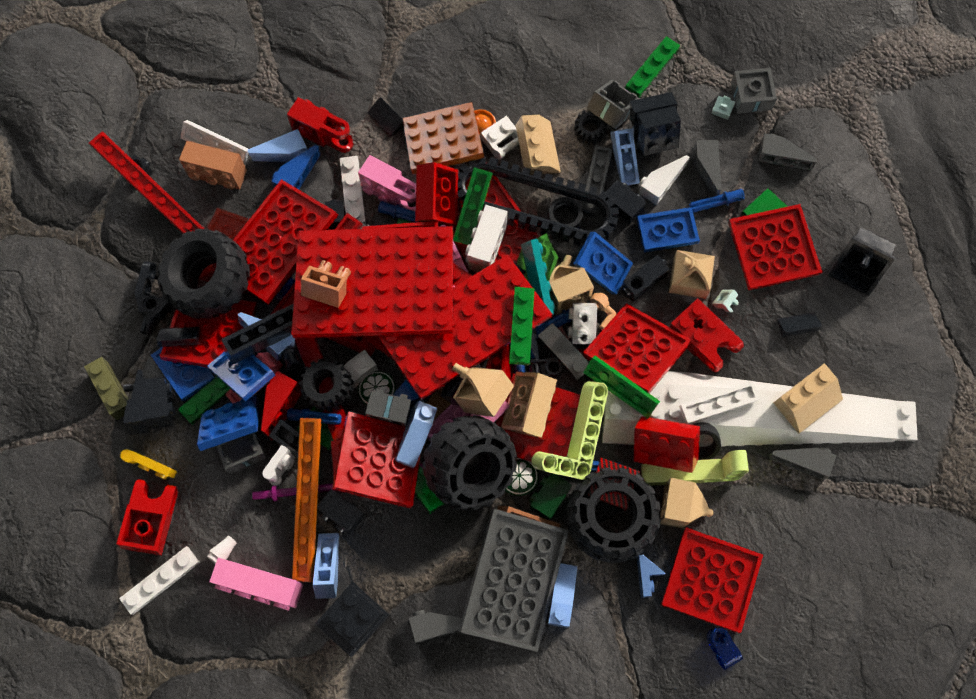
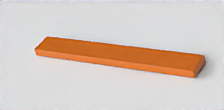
M300 418L292 580L301 582H313L321 436V419Z

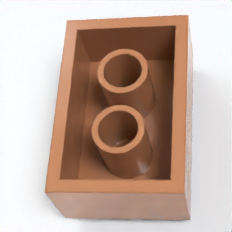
M186 141L179 159L189 178L196 181L199 179L204 180L211 185L220 184L227 189L235 188L240 190L247 172L240 154L191 141Z

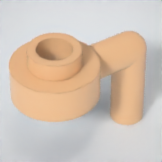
M594 293L590 298V303H596L597 309L607 314V317L599 326L603 330L617 313L609 306L608 297L605 294Z

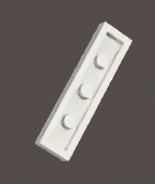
M186 120L183 122L181 139L240 154L246 166L249 154L248 148L191 121Z
M358 156L340 158L345 211L366 225L362 186L358 175L360 170Z
M751 381L683 403L679 408L685 423L690 424L760 400V396L754 382Z
M186 546L119 599L128 612L134 615L200 562L190 548Z

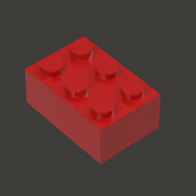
M435 162L417 165L415 221H438V227L444 224L446 226L457 225L458 170Z
M641 416L634 430V462L693 473L699 457L700 426Z

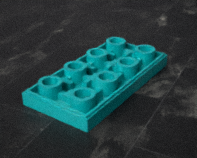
M532 239L521 244L528 281L535 288L536 293L551 313L554 314L555 304L550 299L549 294L551 292V285L546 280L545 275L547 273V266L542 261L541 256L543 254V247L537 239Z

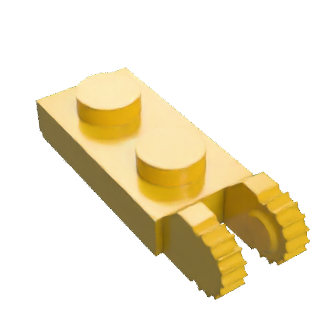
M124 449L120 452V457L123 461L131 464L139 463V468L148 472L152 469L156 471V476L165 480L167 477L175 478L177 474L176 470L135 451Z

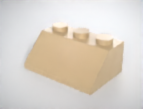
M540 115L521 116L516 124L523 166L531 169L530 175H534L535 170L542 172V174L560 173L551 122Z
M824 363L773 403L799 434L841 402L843 397L838 379Z
M516 372L513 381L514 387L510 392L508 400L510 407L505 411L501 428L542 438L557 380L540 373Z

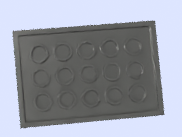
M492 508L459 632L538 652L569 530Z

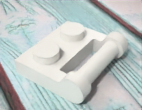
M507 116L480 133L481 140L498 160L505 157L507 152L519 145L516 127ZM510 136L514 138V140L502 148L497 146Z
M281 445L263 470V477L269 480L273 486L281 484V476L294 464L293 459L295 456L288 448Z

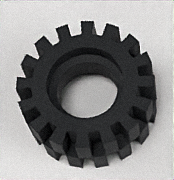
M585 110L582 111V114L579 113L574 125V134L577 136V139H582L581 143L583 144L587 141V145H590L591 142H593V145L597 144V140L601 142L602 138L604 139L607 123L589 110L587 113ZM586 123H594L597 125V130L593 132L584 129V125Z

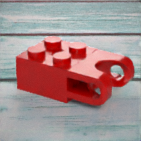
M299 97L296 99L287 113L292 131L298 129L302 137L322 147L326 144L343 153H347L352 149L354 143L352 136L349 135L350 127L348 122L329 113L324 107L319 108L307 99L303 100ZM345 140L348 141V144L342 146L339 141Z
M698 298L672 321L669 326L671 329L691 339L687 349L713 372H718L723 367V360L718 355L717 348L725 347L731 352L737 353L744 347L743 341Z
M138 479L134 484L129 504H127L116 544L121 549L162 556L178 496V488L175 485H167L160 497L150 499L148 498V484L145 480ZM147 527V532L142 533V529H145Z

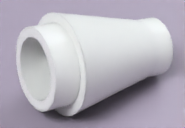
M227 536L209 550L208 559L215 565L218 558L227 560L237 544L236 541Z

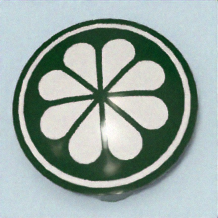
M374 371L358 385L360 400L365 405H368L371 390L376 391L377 388L383 389L385 394L393 395L397 387L392 376L383 371Z
M516 457L517 467L512 475L514 479L505 491L515 496H524L534 491L539 480V473L532 466V462Z

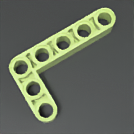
M588 381L583 385L567 457L536 452L532 457V466L535 469L577 479H586L584 477L591 472L608 395V389L604 383Z
M746 450L730 451L722 459L698 460L693 473L649 464L641 465L642 478H644L643 480L649 486L665 485L670 478L695 483L735 481L741 479L749 472Z

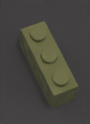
M100 357L84 366L108 413L116 420L124 417L127 400L129 399L110 364L103 357Z

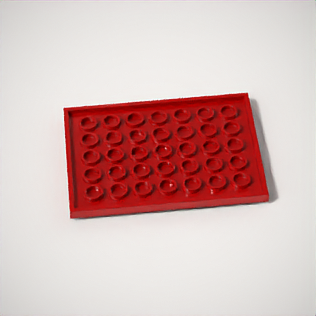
M453 226L299 231L292 321L293 338L453 334ZM325 260L326 263L328 261L332 264L331 273L336 274L341 266L344 267V270L348 268L351 271L347 279L346 295L339 308L301 296V278L309 266L318 268L320 262Z

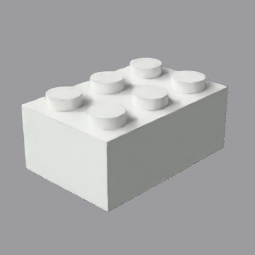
M485 205L484 211L480 210L477 219L479 222L478 227H474L471 238H473L472 244L467 245L465 252L468 270L479 272L495 262L507 228L508 211Z

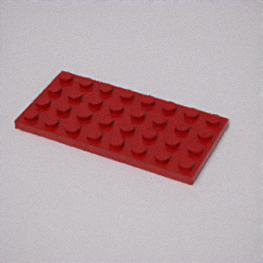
M507 254L453 287V334L377 336V338L418 397L423 400L460 376V374L452 370L455 363L464 368H473L511 343L515 287H533ZM534 291L532 329L547 321L553 315L536 291Z

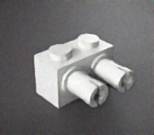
M573 303V308H569V319H572V327H568V338H571L573 344H591L596 338L597 305L596 303Z

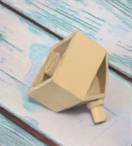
M677 250L673 258L669 293L706 299L711 289L715 256Z
M565 255L564 261L556 266L549 280L551 285V292L549 294L550 299L554 301L556 315L562 313L563 309L566 311L573 307V303H586L590 301L594 289L584 268L570 266L573 258L570 255Z
M457 363L452 368L463 379L453 398L465 413L494 417L514 387L503 370L476 367L464 368Z
M670 478L665 484L660 524L684 528L702 516L711 517L713 515V510L708 507L703 494L695 482Z

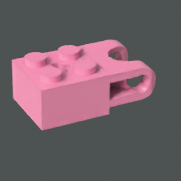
M369 155L358 172L362 190L368 195L373 194L377 196L380 201L392 205L399 204L402 208L416 211V206H408V202H416V183L403 177L402 172Z

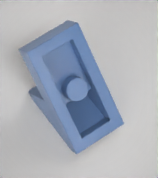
M639 555L636 558L641 598H649L652 596L651 592H654V582L650 580V577L663 576L665 572L644 555Z

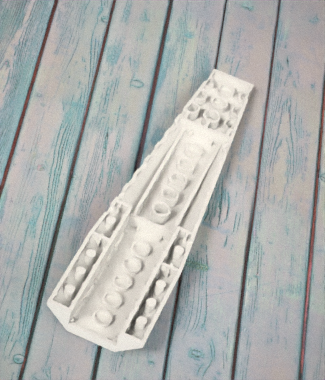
M668 371L650 393L660 401L650 418L686 424L679 408L681 404L751 381ZM755 381L753 382L760 396L759 401L690 423L692 425L705 422L713 425L719 433L721 447L731 445L762 446L770 444L801 445L808 443L915 442L917 440L915 402L895 401L842 393L843 400L798 434L773 403L793 387ZM608 391L605 404L602 443L634 445L635 426L643 415L610 391ZM700 435L699 447L710 446L713 438L710 435Z

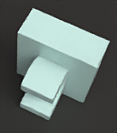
M725 95L724 97L718 96L711 114L728 120L735 101L730 100L731 98Z
M722 290L712 304L716 309L733 312L730 305L739 304L736 299L738 294L735 290Z

